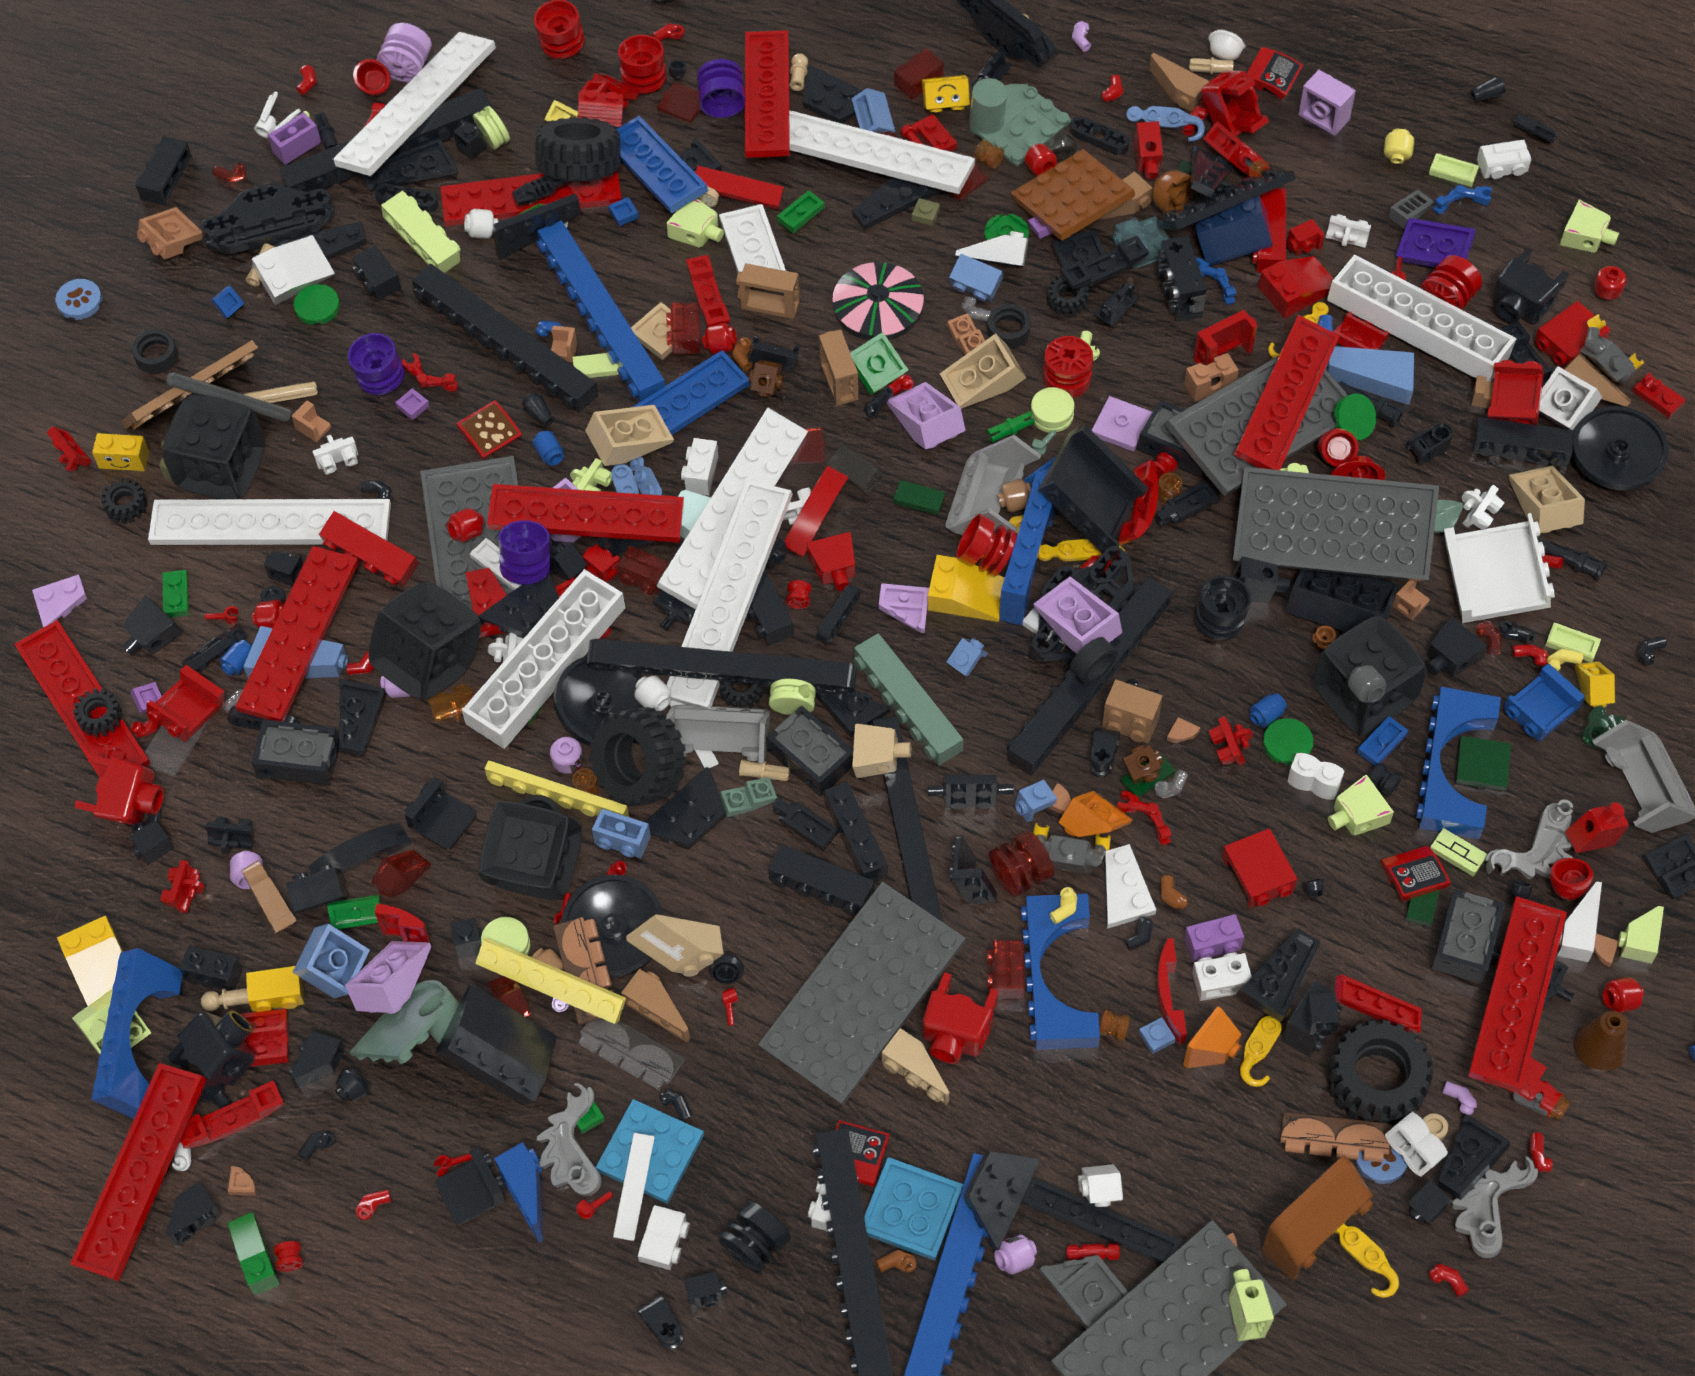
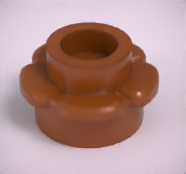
M1321 626L1313 634L1312 639L1319 648L1326 649L1329 644L1336 640V633L1330 626Z

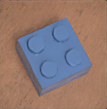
M325 924L314 928L292 973L333 998L349 994L345 985L361 970L370 950L330 924Z

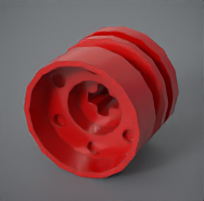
M552 0L541 5L536 11L534 23L541 48L546 55L552 58L564 59L577 54L581 50L585 38L578 10L572 3L566 0Z
M636 35L627 38L620 44L618 58L622 83L639 92V94L651 93L660 89L666 81L665 57L662 43L657 38L649 35Z
M1450 255L1446 256L1437 265L1434 271L1421 284L1420 289L1463 310L1469 300L1481 289L1483 282L1479 271L1470 261L1460 256Z
M1062 336L1048 344L1045 351L1043 383L1046 388L1055 387L1063 389L1072 398L1086 392L1091 384L1093 351L1090 345L1083 339L1074 336Z
M979 513L971 520L964 531L957 548L956 558L970 566L975 565L979 561V570L982 572L987 570L989 575L995 577L1008 562L1015 546L1017 533L1012 529L1006 530V527L1002 524L994 530L995 522Z

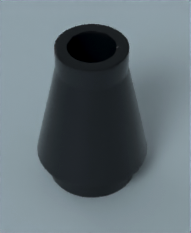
M1493 76L1471 90V95L1475 102L1499 98L1502 94L1506 93L1505 84L1500 76L1497 78Z
M533 392L522 401L523 410L540 422L543 427H547L554 421V417L550 413L542 395Z

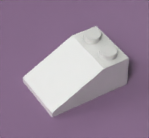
M313 235L272 248L252 258L253 269L275 305L298 294L305 287L318 284L335 275Z

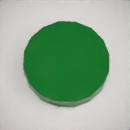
M1008 214V216L996 215L986 224L984 238L987 241L999 236L1010 235V231L1024 233L1023 238H1029L1028 225L1021 217L1014 214Z
M320 284L307 286L296 295L293 304L296 316L308 325L328 323L335 318L340 308L337 293L331 287Z
M1350 394L1338 401L1334 410V417H1336L1337 422L1335 423L1336 428L1351 432L1357 441L1367 438L1373 432L1376 424L1375 408L1369 398L1362 394Z
M1283 718L1274 721L1268 726L1264 733L1263 747L1266 754L1274 762H1281L1292 766L1297 753L1310 755L1313 748V736L1310 729L1304 723L1296 719Z

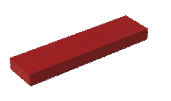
M697 165L695 173L707 184V187L713 188L719 195L757 205L762 204L765 207L778 210L784 187Z
M1345 975L1336 977V1002L1380 1021L1389 1020L1390 1025L1397 1026L1399 1023L1405 1026L1404 1031L1421 1033L1422 1008Z

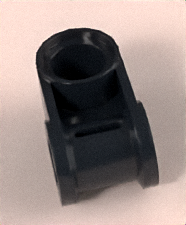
M1438 423L1422 433L1411 437L1406 443V447L1415 453L1420 464H1425L1434 457L1449 450L1453 429L1446 423Z
M1095 727L1090 770L1095 776L1105 777L1111 773L1115 753L1118 750L1120 731Z
M660 1294L637 1309L648 1329L653 1332L664 1349L675 1350L682 1345L684 1335L679 1322ZM670 1331L672 1334L674 1333V1335L672 1337H669V1335H666V1333Z

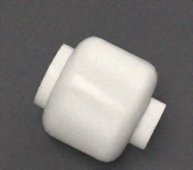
M472 209L469 214L465 215V232H468L471 238L489 239L494 232L493 224L497 223L498 219L494 218L491 210Z
M642 677L636 683L635 699L644 708L650 707L656 711H662L669 705L671 690L659 677Z

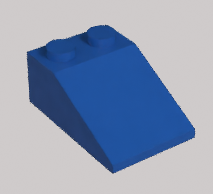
M522 1142L494 1159L504 1184L539 1243L543 1241L542 1182L539 1176L542 1169L533 1149L527 1150Z

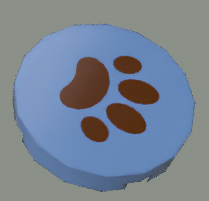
M75 279L61 286L56 293L55 301L59 312L64 317L81 320L92 316L98 311L99 305L102 303V295L99 287L94 282L87 279Z
M1391 1145L1389 1154L1383 1155V1163L1364 1161V1152L1359 1151L1358 1160L1355 1159L1356 1167L1361 1175L1379 1184L1396 1181L1403 1175L1408 1166L1403 1155L1396 1152Z

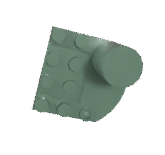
M987 78L978 81L973 87L969 116L970 131L973 135L977 134L1016 167L1024 162L1025 155L1032 146L1046 144L1071 122L1066 112L1058 110L1053 106L1051 100L1043 98L1037 93L1035 87L1028 86L1027 84L1004 85L997 79Z
M428 980L417 983L411 997L402 1005V1008L393 1014L384 1013L349 1053L352 1056H356L358 1060L369 1057L372 1061H376L381 1058L385 1062L397 1060L400 1064H403L411 1058L412 1052L410 1050L416 1044L426 1041L429 1034L439 1045L460 1003L449 989L439 981Z

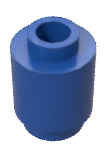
M541 431L535 436L533 446L544 463H547L549 466H555L564 459V450L553 432Z
M240 640L238 643L235 642L219 660L222 671L229 676H238L244 670V664L252 646L244 640Z
M1278 693L1268 694L1250 707V719L1256 726L1265 728L1284 714L1287 704Z

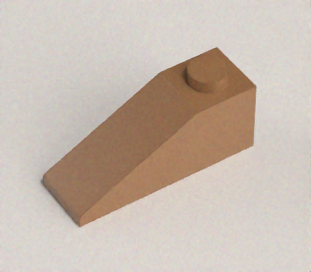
M1152 53L1149 70L1173 102L1189 111L1199 106L1202 96L1201 88L1209 81Z
M1133 172L1124 178L1123 181L1134 189L1135 197L1097 220L1133 214L1141 208H1146L1152 200L1153 187L1136 172Z
M1580 352L1563 368L1565 371L1597 388L1602 396L1601 399L1626 407L1631 403V400Z
M639 969L621 992L622 996L626 998L625 1004L680 1039L688 1042L690 1039L688 1027L660 982L659 977L650 971L646 973Z

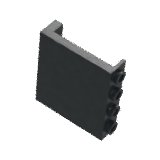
M1084 424L1069 432L1038 490L1103 554L1110 546L1119 547L1120 544L1115 538L1135 499L1145 495L1148 487Z

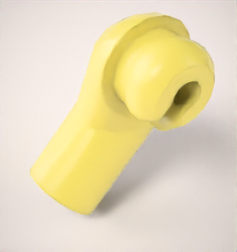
M1560 649L1548 656L1547 664L1549 663L1559 671L1560 665L1565 662L1581 664L1583 653Z
M1065 887L1061 890L1060 907L1049 913L1054 924H1058L1076 911L1077 895L1070 887Z

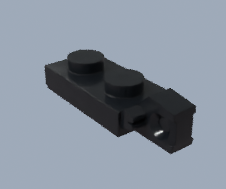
M1204 481L1167 500V504L1162 508L1163 510L1156 513L1155 521L1160 528L1171 522L1174 524L1182 522L1219 503L1220 497L1208 482Z
M236 624L182 660L181 664L183 667L187 665L196 672H199L207 667L209 660L214 657H221L227 652V648L235 642L238 643L240 640H245L247 635L241 626Z
M778 797L772 804V811L780 816L779 821L784 826L823 852L838 834L836 827L799 802L797 804L792 802L789 805Z

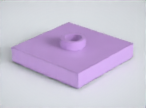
M1109 396L1092 431L1101 440L1134 452L1139 443L1140 433L1152 412Z

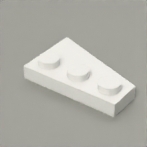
M1130 844L1106 851L1107 929L1135 921L1141 916L1155 915L1156 908Z

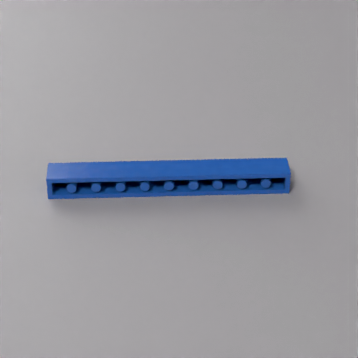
M562 220L553 226L537 230L538 240L536 244L540 253H545L547 263L551 269H555L559 283L566 286V292L570 300H575L580 316H585L589 330L596 333L598 344L602 349H606L610 363L612 365L617 364L619 367L617 369L618 375L622 381L627 382L631 396L633 398L636 397L640 403L665 387V381Z
M973 1154L904 1376H946L942 1374L944 1366H950L954 1349H951L950 1346L953 1339L958 1340L962 1323L958 1322L960 1313L966 1314L970 1298L966 1297L968 1287L974 1288L978 1272L974 1271L976 1262L981 1263L985 1252V1247L981 1246L983 1238H989L985 1229L979 1228L975 1221L974 1213L969 1210L963 1199L983 1158L982 1155Z

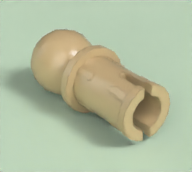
M798 53L793 56L790 68V86L795 91L803 89L804 76L807 74L806 67L808 65V58Z
M247 988L231 991L222 989L221 995L215 991H208L201 997V1005L207 1011H215L220 1005L228 1009L229 1006L249 1004Z

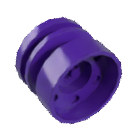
M715 59L702 65L697 72L700 108L702 111L715 118H727L739 113L745 105L742 69L740 66L726 59Z
M380 333L363 335L353 342L349 348L348 360L356 380L363 391L371 395H384L395 390L403 381L405 371L394 342L388 336Z
M524 520L512 522L502 528L499 533L500 572L505 579L516 584H533L546 578L550 572V534L548 530L540 523Z

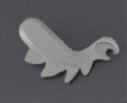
M1561 800L1558 803L1548 805L1544 809L1530 851L1515 853L1506 849H1496L1488 853L1485 857L1487 873L1490 874L1495 869L1494 864H1498L1501 867L1500 875L1507 873L1511 869H1517L1527 879H1532L1535 873L1550 879L1551 868L1549 866H1553L1555 862L1563 858H1573L1564 852L1573 848L1565 833L1571 823L1572 803L1568 800Z
M575 1083L574 1085L581 1089V1095L573 1097L569 1092L566 1110L549 1116L548 1121L554 1126L537 1136V1140L541 1143L550 1141L541 1155L539 1165L543 1169L553 1165L551 1181L555 1187L558 1188L569 1184L578 1194L590 1196L600 1188L601 1176L575 1139L574 1128L579 1119L590 1110L594 1101V1092L590 1087L586 1089L584 1086Z
M1526 1157V1170L1518 1169L1517 1161L1512 1163L1506 1173H1499L1489 1169L1483 1176L1484 1178H1481L1462 1200L1456 1198L1452 1202L1453 1209L1464 1211L1457 1218L1455 1231L1470 1236L1472 1249L1477 1255L1483 1258H1491L1499 1254L1502 1247V1233L1497 1199L1508 1190L1525 1188L1536 1180L1538 1170L1537 1168L1534 1169L1530 1158Z

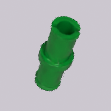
M1026 411V413L1011 419L1009 417L1005 419V422L987 429L988 436L996 432L998 433L990 437V441L995 443V441L1006 436L1017 435L1018 431L1035 425L1034 418L1024 421L1033 416L1032 413Z

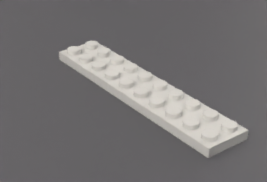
M459 32L333 159L335 166L371 176L496 48L494 41Z
M789 110L790 150L956 194L960 193L975 166V158Z
M766 409L659 580L658 588L692 608H697L746 480L775 486L805 438L807 430L773 410Z
M746 480L681 647L733 652L792 498L791 490ZM670 676L667 682V686L671 690V700L698 706L706 710H710L720 685L719 681L674 676Z
M390 499L154 500L148 540L150 545L322 544L323 540L318 534L332 512L336 511L387 541L391 502Z

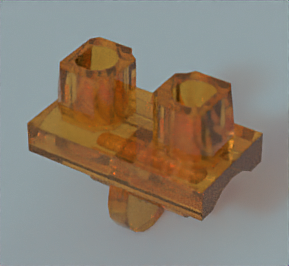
M465 684L456 686L452 693L445 695L444 692H440L431 697L428 701L435 723L451 717H455L456 722L461 721L462 709L474 697L472 688H467Z

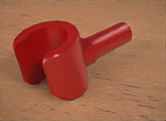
M374 103L372 105V114L365 126L385 107V104Z
M229 606L225 609V613L205 614V620L220 619L225 620L229 625H234L237 622V617L229 615L239 614L238 608Z
M565 893L562 909L554 917L555 925L562 920L565 906L571 897L570 893Z
M730 988L722 993V1001L727 1013L728 1026H734L731 1004L738 1002V997L735 989Z
M470 1153L456 1158H449L445 1155L438 1156L433 1167L441 1166V1168L438 1169L436 1175L441 1177L447 1174L451 1166L471 1160Z
M610 1191L591 1204L585 1199L581 1200L576 1206V1213L584 1219H590L601 1204L613 1197Z

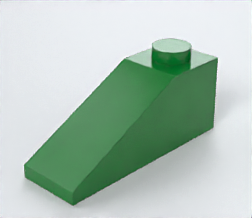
M251 1212L228 1222L240 1265L254 1296L280 1285L254 1213Z

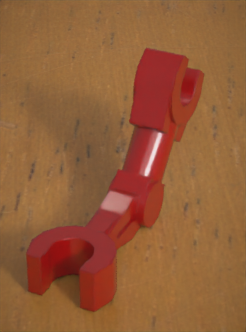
M415 353L412 354L413 363L409 364L405 359L402 360L404 370L416 377L420 387L442 386L447 391H457L458 382H455L456 376L454 374H445L443 378L427 376L423 373L419 356Z
M1122 791L1121 799L1127 800L1128 803L1118 802L1117 808L1123 813H1135L1136 810L1146 813L1156 827L1157 837L1161 846L1171 843L1169 838L1171 837L1169 827L1164 825L1159 806L1156 803L1149 802L1148 804L1141 802L1139 797L1131 792Z

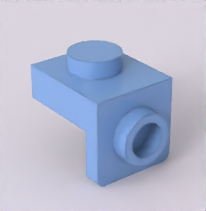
M962 638L947 660V663L963 675L969 676L981 656L986 657L988 653L982 649L984 645L975 638L971 640Z
M1042 780L1019 790L1015 801V808L1020 816H1023L1027 822L1033 820L1035 813L1056 804L1057 797L1045 780Z

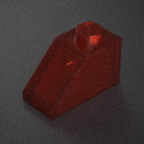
M415 850L382 859L371 883L379 889L381 894L389 898L403 894L430 868L431 863Z
M502 976L487 983L494 998L526 1018L531 1016L521 988L516 981Z

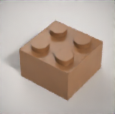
M1115 679L1105 703L1102 728L1120 731V734L1128 736L1136 742L1149 744L1159 720L1162 695Z

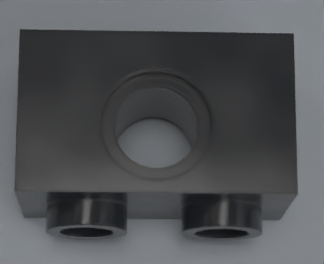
M188 946L179 967L185 981L220 990L226 989L227 991L236 989L243 971L237 957Z

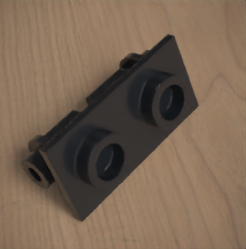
M999 51L994 53L971 84L972 87L982 79L991 78L1000 81L1011 67V63L1006 62L1005 52Z
M1131 282L1124 283L1094 313V316L1112 327L1139 300L1140 297L1134 294L1135 286Z

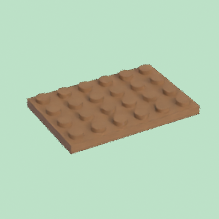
M251 340L190 378L206 383L214 382L254 356L253 351L257 349V346ZM173 387L129 414L121 423L125 429L132 426L134 430L152 417L154 418L166 411L172 405L174 406L181 402L192 392Z

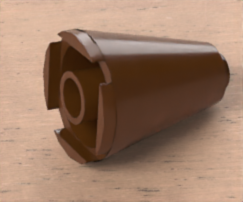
M1609 1011L1583 1026L1577 1033L1574 1044L1578 1059L1582 1060L1593 1071L1609 1072L1617 1069L1628 1055V1026L1626 1018L1619 1012Z

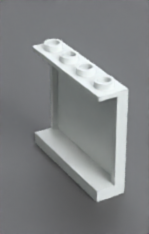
M1531 513L1528 514L1527 522L1455 535L1454 527L1444 529L1445 544L1462 623L1551 608V598L1555 597L1553 584L1547 583L1546 577H1550L1547 562L1543 563L1542 556H1545L1543 542H1538L1537 536H1540L1538 521L1533 522Z

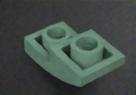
M769 777L746 781L744 787L724 790L719 795L726 817L753 811L777 800Z

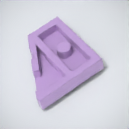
M79 575L32 590L43 627L53 623L61 616L65 618L74 607L79 606L87 599Z
M881 583L879 610L918 632L925 633L929 588Z

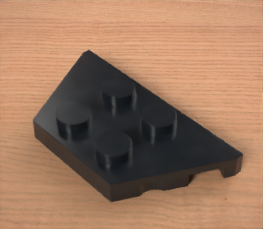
M809 65L803 107L833 122L843 124L849 121L850 118L857 117L852 98L863 90Z
M548 573L546 578L537 583L522 584L480 614L478 616L480 623L485 625L487 622L499 626L500 631L514 633L518 637L525 638L559 599L550 573Z
M706 767L645 821V823L649 824L650 835L659 837L660 841L676 843L678 846L690 849L726 817L710 768Z
M998 1152L984 1153L963 1199L969 1210L974 1213L975 1221L979 1228L985 1229L991 1240L988 1244L993 1250L1000 1249L1040 1162L1037 1158Z

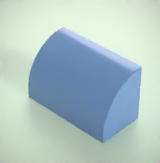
M866 88L852 98L860 129L883 135H890L895 132L885 93Z

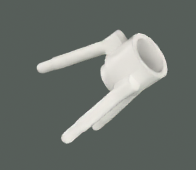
M274 92L273 95L269 96L262 115L254 127L255 131L265 138H268V134L291 121L300 113V109L295 110L276 126L275 118L269 114L278 96V92Z

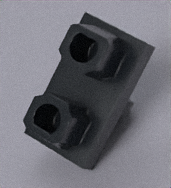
M217 816L214 822L206 823L205 830L208 834V845L221 846L222 854L228 855L231 848L253 849L254 839L251 820L241 819L238 824H230L229 819L226 817Z

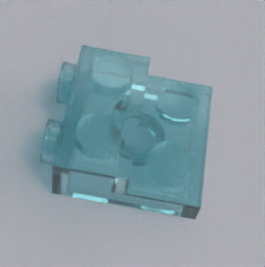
M1156 216L1140 222L1133 218L1115 225L1113 238L1117 245L1138 235L1149 251L1145 258L1133 265L1134 269L1158 261V250H1161L1162 240L1169 239L1164 229L1159 228Z

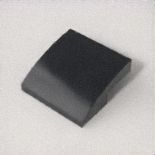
M1688 834L1642 856L1653 876L1672 899L1695 888V845Z

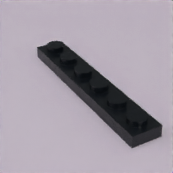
M1032 1177L1020 1203L1113 1244L1117 1243L1120 1247L1160 1264H1163L1178 1251L1182 1240L1104 1207H1096L1095 1203H1090L1088 1200Z

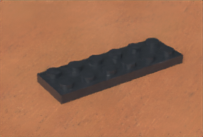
M1284 168L1261 171V176L1244 178L1241 180L1242 184L1228 185L1222 188L1223 192L1214 193L1212 197L1205 195L1200 202L1191 201L1184 204L1181 210L1173 209L1163 213L1164 217L1157 219L1159 228L1179 230L1296 180L1294 172L1284 171Z

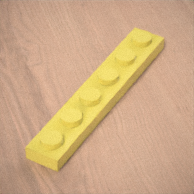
M489 760L485 766L487 779L496 786L505 785L521 794L526 792L532 795L546 796L563 808H575L581 810L585 815L592 817L598 816L601 809L629 817L627 805H622Z
M488 938L483 940L475 963L614 1024L619 1021L626 998Z

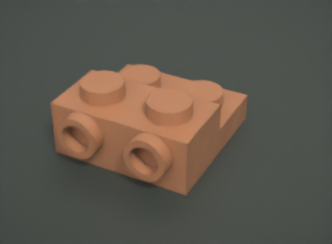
M177 207L139 220L137 231L139 240L142 243L147 242L151 246L153 254L156 256L161 255L164 259L183 253L185 245L202 240L203 238L202 231Z

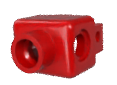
M1226 70L1201 88V105L1208 110L1207 112H1209L1213 125L1218 121L1235 136L1243 131L1254 133L1269 122L1267 116L1261 115L1258 107V97L1253 88L1256 84L1254 79L1248 78L1246 72Z
M92 754L89 755L88 762L105 766L107 770L98 780L96 787L97 805L76 800L74 808L92 812L97 818L130 825L141 822L144 813L156 815L159 812L163 803L164 788L153 784L155 773L152 769L115 756L107 759Z
M944 972L937 991H932L923 1018V1037L925 1040L933 1042L929 1052L934 1058L944 1063L958 1064L962 1053L975 1057L981 1053L993 1027L994 1010L998 1002L999 991L991 988L985 1006H979L972 1001L971 997L959 993L948 995L952 975Z

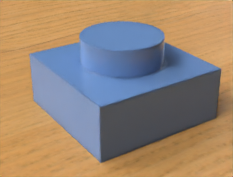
M1162 1017L1139 1029L1140 1036L1152 1054L1175 1043L1176 1038Z

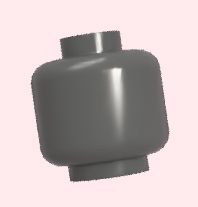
M1364 665L1355 668L1351 672L1348 687L1361 702L1374 703L1385 694L1386 681L1373 666Z

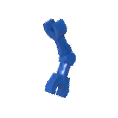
M1458 185L1446 197L1443 195L1435 200L1438 205L1433 207V210L1440 215L1445 212L1450 203L1464 197L1472 198L1474 202L1481 205H1489L1492 188L1483 186L1475 187L1474 190Z
M1196 258L1202 277L1207 275L1214 277L1223 290L1225 304L1235 303L1233 296L1236 295V291L1228 282L1226 270L1209 267V263L1201 258Z

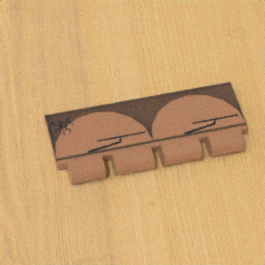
M581 917L554 925L553 928L565 972L604 989L611 987L607 966L596 967L597 964L605 962L600 941L592 943L589 941L599 937L595 920L584 921V918ZM574 1007L579 1025L601 1019Z
M1284 1112L1281 1142L1286 1143L1285 1152L1304 1154L1305 1145H1309V1154L1331 1157L1332 1148H1336L1338 1158L1346 1156L1348 1159L1358 1160L1359 1151L1364 1152V1161L1383 1163V1155L1389 1154L1390 1144L1385 1134L1391 1130L1392 1124Z

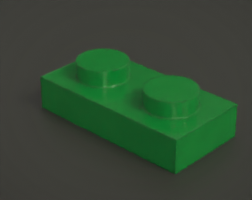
M808 190L777 215V221L789 231L795 233L825 208V202Z
M187 570L163 572V611L170 618L189 616V577Z
M379 895L328 903L327 907L331 926L336 929L378 923L375 916L376 904H381Z

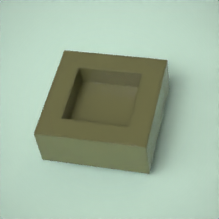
M919 198L912 213V221L933 226L940 210V204Z

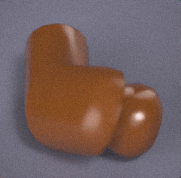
M742 337L737 342L732 353L733 358L743 371H748L752 367V363H749L747 358L751 341L746 337Z
M1162 876V900L1172 908L1184 909L1188 904L1187 897L1174 889V878L1172 876Z
M895 1250L875 1260L880 1272L892 1267L905 1272H912L917 1266L915 1257L901 1250Z

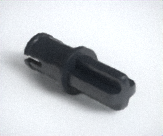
M325 113L315 114L314 120L325 150L337 146L338 143L334 136L335 130L330 126Z
M1519 113L1514 121L1513 126L1530 133L1531 137L1535 135L1550 143H1553L1557 138L1558 133L1540 124V120L1535 121Z

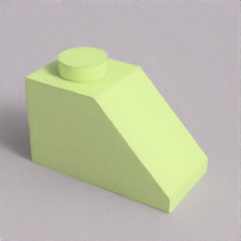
M1658 906L1630 922L1625 932H1620L1618 946L1622 947L1621 957L1652 964L1658 953L1664 907Z

